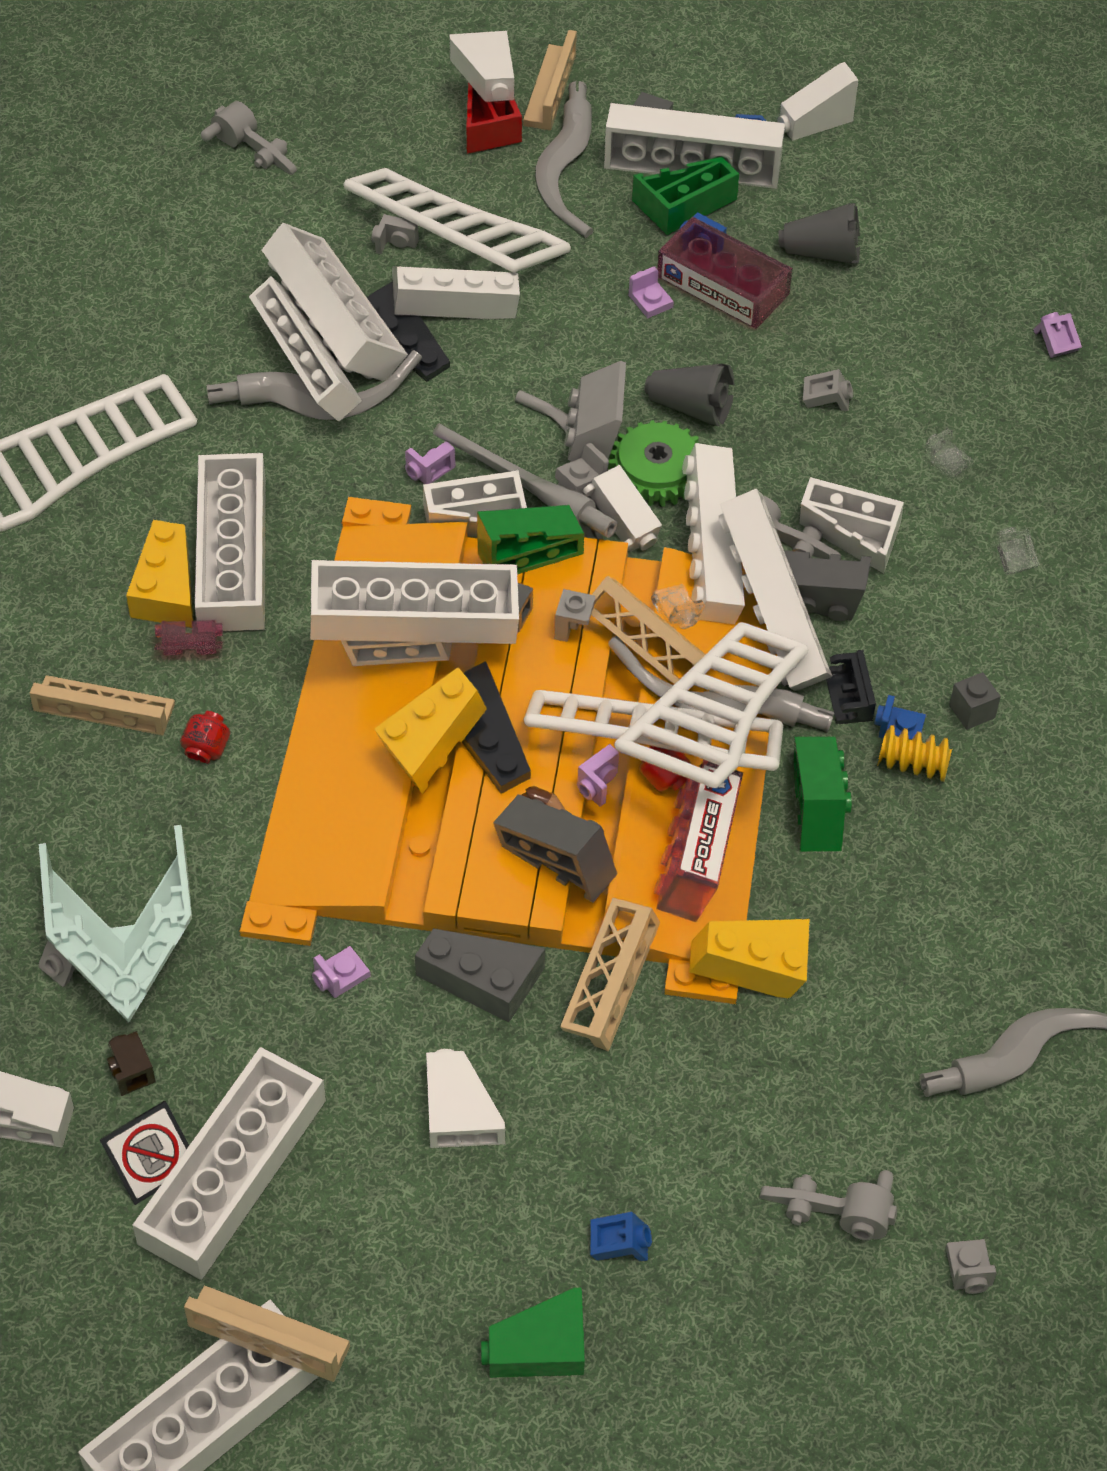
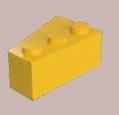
M153 520L126 594L130 618L194 628L189 551L185 525Z
M457 667L374 729L387 750L423 794L429 786L427 782L439 767L443 768L448 761L447 756L458 741L462 743L487 708L477 689Z
M810 919L709 921L691 941L689 972L775 997L791 998L807 981Z

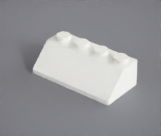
M397 266L392 268L395 315L478 319L516 318L520 297L518 273Z

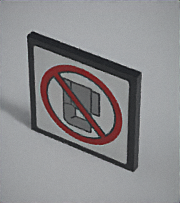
M166 1101L159 1103L99 1139L134 1205L156 1193L189 1147Z

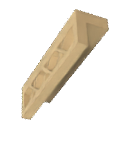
M568 30L563 46L548 45L523 119V126L552 130L576 57L577 31Z
M606 576L593 592L595 604L604 592L615 599L616 613L603 615L593 607L591 615L672 683L675 684L680 680L674 674V659L686 658L695 665L706 655L614 578ZM621 605L629 612L621 613ZM622 617H637L640 620L641 635L628 636L625 634L622 628ZM609 618H616L617 626ZM646 626L655 633L647 634ZM661 637L666 642L667 656L653 657L649 654L647 638ZM642 639V647L634 640ZM671 647H673L681 655H672ZM667 660L668 669L659 661Z
M47 675L42 684L33 683L30 691L34 711L158 735H164L175 705L174 699Z
M612 898L560 1027L563 1031L589 1038L595 1047L609 1051L650 950L649 948L660 925V921L652 908ZM619 910L635 914L629 926L617 931L614 922ZM618 941L621 947L618 957L604 963L601 957L604 947ZM604 973L608 980L605 989L591 996L588 989L591 979ZM591 1006L595 1014L590 1027L575 1024L574 1020L577 1013Z
M205 1285L198 1299L189 1297L184 1306L189 1327L332 1382L335 1381L350 1348L349 1340Z

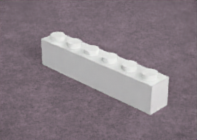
M270 276L249 298L316 403L337 421H340L362 400L328 348L323 344V340L317 331L309 324V319L304 311L295 304L296 299Z
M695 443L690 455L685 456L682 468L683 474L687 475L684 498L689 501L686 525L690 526L691 530L688 539V551L692 552L693 559L690 565V578L694 579L691 603L693 606H696L697 620L735 624L745 606L741 563H736L731 552L730 545L735 544L731 533H725L719 520V515L723 514L720 504L736 497L732 448Z
M754 489L721 503L720 506L723 514L719 515V520L725 533L730 532L735 544L730 545L731 552L736 563L742 562L746 574L742 575V580L748 594L754 593L758 605L753 606L759 623H765L769 632L803 643L808 647V653L781 681L784 686L789 685L792 690L797 691L833 677L763 495L757 489ZM768 646L770 653L773 655L777 654V656L784 658L788 654V652Z

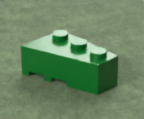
M723 157L688 163L685 169L670 171L669 168L660 169V174L646 177L639 173L633 175L632 201L668 235L680 229L681 225L685 221H689L697 212L706 216L737 200L740 174Z
M570 505L477 512L478 555L483 564L517 565V574H521L584 554V532Z
M836 736L795 737L793 769L795 794L800 808V815H797L798 825H801L800 852L842 851L845 813H851L852 807L851 792H847L848 774L847 771H843L844 751L838 750Z

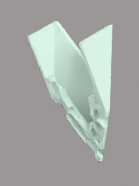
M181 825L174 826L177 847L175 860L135 924L110 928L52 870L46 843L39 844L46 938L128 1022H130L192 920L187 856Z

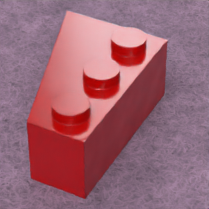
M468 82L467 154L522 142V115L515 99L485 102Z

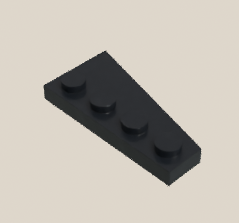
M393 281L367 296L369 302L405 352L409 355L415 350L422 356L420 362L413 369L422 379L428 382L450 368L449 359L420 316L394 314Z
M485 661L463 672L477 689L487 710L462 743L502 794L531 778V770L488 664Z

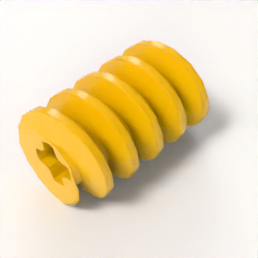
M890 725L884 735L878 765L883 758H886L887 769H892L896 761H899L900 771L905 772L909 765L912 764L913 773L917 776L925 767L927 778L929 779L938 770L940 772V780L944 782L952 749H949L948 738H944L939 746H936L935 736L932 734L923 743L921 732L917 731L911 740L909 739L908 729L904 728L900 735L896 736L894 725Z

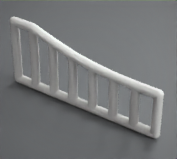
M387 168L359 175L344 182L346 190L514 273L564 255L571 249L568 242L543 230L459 202ZM384 180L391 183L374 190L366 187ZM407 191L414 194V196L398 201L389 198ZM431 202L439 205L420 213L413 210V208ZM455 213L465 216L445 224L435 221ZM483 223L493 226L468 236L459 232ZM510 233L522 236L491 248L482 244ZM541 242L550 246L515 260L506 256Z
M162 374L0 439V475L21 509L6 517H3L0 512V532L34 519L77 485L107 466L158 441L196 426L197 418L169 376ZM161 388L181 417V419L166 425L146 397V394ZM134 400L153 430L136 437L118 409V405ZM103 411L107 413L125 441L124 444L110 451L88 418ZM77 422L98 458L82 466L60 431L61 428ZM48 434L72 474L57 484L31 440ZM19 446L47 493L32 504L2 452Z
M744 622L738 623L615 741V749L709 787H719L738 768L750 728L762 705L785 676L808 653V647L803 643ZM746 637L788 652V654L781 658L739 641ZM728 652L773 670L767 675L722 657ZM710 669L757 685L759 688L754 693L705 674ZM693 685L747 704L744 711L688 690ZM679 702L737 724L734 732L670 707ZM658 719H662L728 744L730 748L728 753H725L653 724ZM640 736L717 764L719 767L714 772H710L635 743V741Z
M536 690L532 694L524 717V723L528 727L618 739L653 704ZM543 704L564 706L561 717L540 714ZM670 707L721 727L734 728V732L737 724L701 710ZM577 708L598 711L595 722L574 719ZM611 713L632 715L629 727L609 724ZM756 717L750 730L769 733L766 756L745 753L746 739L738 767L775 771L780 764L783 724L779 720ZM666 721L664 729L677 734L679 726ZM698 733L697 742L728 753L729 750L712 746V738ZM640 736L635 741V743L685 753L683 751L677 750L675 748H672L670 746L664 745L662 743H659L657 741L651 740L643 736Z

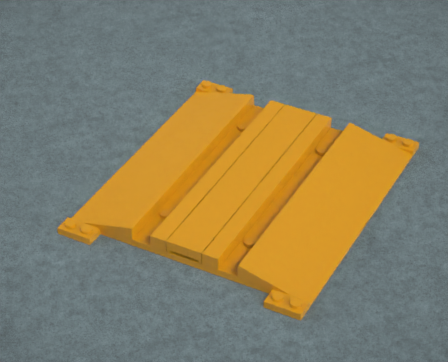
M348 497L342 520L343 527L334 561L483 564L478 555L477 538L468 537L466 522L409 524L411 505ZM584 537V554L517 574L518 583L533 588V609L520 632H517L516 644L452 643L449 660L352 666L341 640H314L250 899L246 904L240 936L311 946L317 916L425 931H432L434 928L513 943L590 953L612 898H617L652 908L660 921L645 961L668 964L664 995L736 1004L738 986L689 972L691 941L709 921H747L766 770L738 767L732 773V775L740 777L718 880L715 881L680 869L700 787L699 782L688 779L675 792L671 787L662 792L658 791L639 771L642 761L619 752L618 772L606 784V803L599 807L592 799L588 800L580 793L577 786L578 767L607 745L611 744L615 748L614 744L617 739L528 727L524 723V717L532 694L536 690L655 704L661 698L641 683L622 663L608 645L609 641L616 635L592 615L588 625L579 624L577 630L571 629L568 642L555 639V614L563 589L592 595L605 577L610 576L704 654H707L740 622L767 630L766 624H760L755 615L753 606L758 605L754 593L748 594L743 583L745 606L735 624L697 620L696 606H693L691 603L694 588V579L690 578L692 554L664 547L662 561L628 557V543L599 539L597 549L598 539ZM741 562V565H742V575H745L746 572H745V569H744L743 564H742V562ZM604 592L594 605V608L603 615L616 613L615 599L607 592ZM621 605V613L629 612ZM622 617V628L625 634L628 636L641 635L640 620L637 617ZM609 618L617 626L616 618ZM646 626L647 634L655 633ZM661 637L647 638L649 654L653 657L667 656L666 642ZM746 637L739 641L745 645L770 653L766 644ZM642 639L634 640L642 647ZM624 642L643 668L663 681L674 685V683ZM671 647L672 655H681L673 647ZM728 652L722 657L767 675L773 670ZM686 658L673 660L674 674L679 679L694 666ZM667 660L659 661L668 669ZM486 661L530 767L531 778L501 794L464 744L458 741L447 756L448 761L443 768L439 767L427 782L428 788L422 794L384 746L374 728L457 667L462 672H465ZM710 669L705 674L733 685L757 686ZM693 685L688 691L707 692L709 690ZM543 704L540 714L561 717L564 706ZM577 708L574 719L595 722L598 711ZM611 713L609 724L629 727L632 715ZM757 714V716H756V717H759V718L770 719V718H768V717H766V716H764V715H761V714ZM658 719L653 725L664 729L666 721ZM680 726L678 727V735L697 742L698 733ZM723 727L728 730L734 731V728ZM750 730L747 736L745 753L766 756L769 733ZM715 739L711 740L712 746L727 750L730 748L728 744ZM640 744L648 748L650 747V745ZM684 753L692 765L703 769L704 765L715 769L719 767L717 764ZM536 786L555 794L564 808L572 815L587 821L593 820L603 828L617 875L594 903L585 899V890L569 881L564 886L556 881V877L559 874L542 864L537 869L502 847L493 822L518 794L522 795L526 792V788ZM619 910L614 922L617 931L629 926L635 914ZM618 941L604 947L601 955L618 957L621 950Z

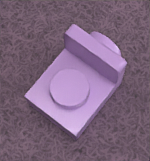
M655 267L639 271L630 277L629 297L647 318L673 308L674 301L658 283V270Z
M1058 312L1045 315L1041 318V322L1033 329L1035 334L1042 333L1050 358L1075 352L1082 348L1070 313L1059 316Z
M447 441L437 448L429 450L423 457L412 448L405 451V469L409 477L415 481L419 479L424 484H430L455 468V448Z
M611 744L578 767L577 786L580 793L586 799H592L599 807L606 803V784L618 772L619 752Z
M351 946L326 961L320 954L313 958L315 972L312 973V977L321 991L328 989L334 998L371 977L370 970Z

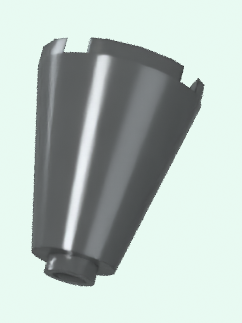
M849 203L785 223L784 230H779L780 248H785L787 254L850 264L859 263L860 246L856 248V245H858L860 227L856 203Z
M721 363L655 370L646 379L645 393L648 394L652 402L712 426H719L718 420L720 424H724L733 403L734 395H728L729 385H734L733 369L730 365Z

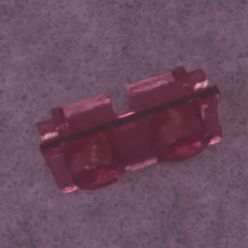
M216 620L192 621V633H186V621H162L161 624H155V637L161 638L162 642H157L154 650H163L164 655L183 654V649H196V653L201 655L217 653L216 649H222L224 641H217V636H223V624L216 623Z

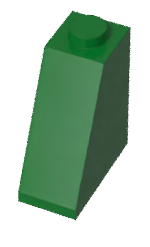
M582 1287L572 1288L489 1326V1341H481L482 1365H489L490 1378L584 1375Z

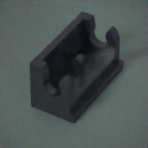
M857 650L854 653L831 656V664L844 663L839 666H829L833 677L826 679L836 725L873 721L876 701L864 651Z

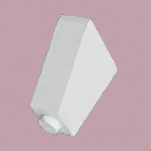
M507 31L450 34V61L485 102L514 100V73Z
M843 62L782 102L777 122L785 123L784 133H787L793 141L852 122L858 87L857 77L847 64Z
M440 1049L436 1052L426 1053L430 1148L505 1144V1122L464 1051Z

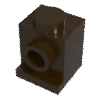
M137 1031L128 1035H118L109 1041L108 1046L112 1056L106 1058L113 1078L116 1079L121 1096L156 1082L152 1064Z

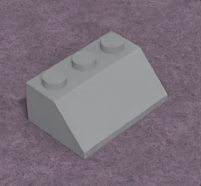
M619 361L581 377L578 388H572L568 400V406L572 408H570L567 416L566 426H569L564 442V446L569 447L568 460L575 461L580 459L584 445L592 443L605 457L609 458L622 423L626 362Z

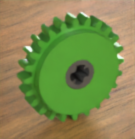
M651 420L648 424L640 422L638 427L634 429L629 426L627 427V434L619 433L617 441L614 442L608 458L607 471L620 465L643 499L648 500V506H652L654 501H659L663 507L668 500H671L675 505L678 503V497L681 496L685 499L684 490L687 483V475L683 474V461L686 455H690L695 443L699 442V437H691L688 428L682 430L679 428V424L670 425L667 424V421L655 423L654 420Z

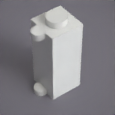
M620 465L593 478L592 483L584 487V494L590 496L595 501L598 509L618 522L615 533L622 542L628 543V551L632 552L639 547L641 550H646L657 542L662 524Z

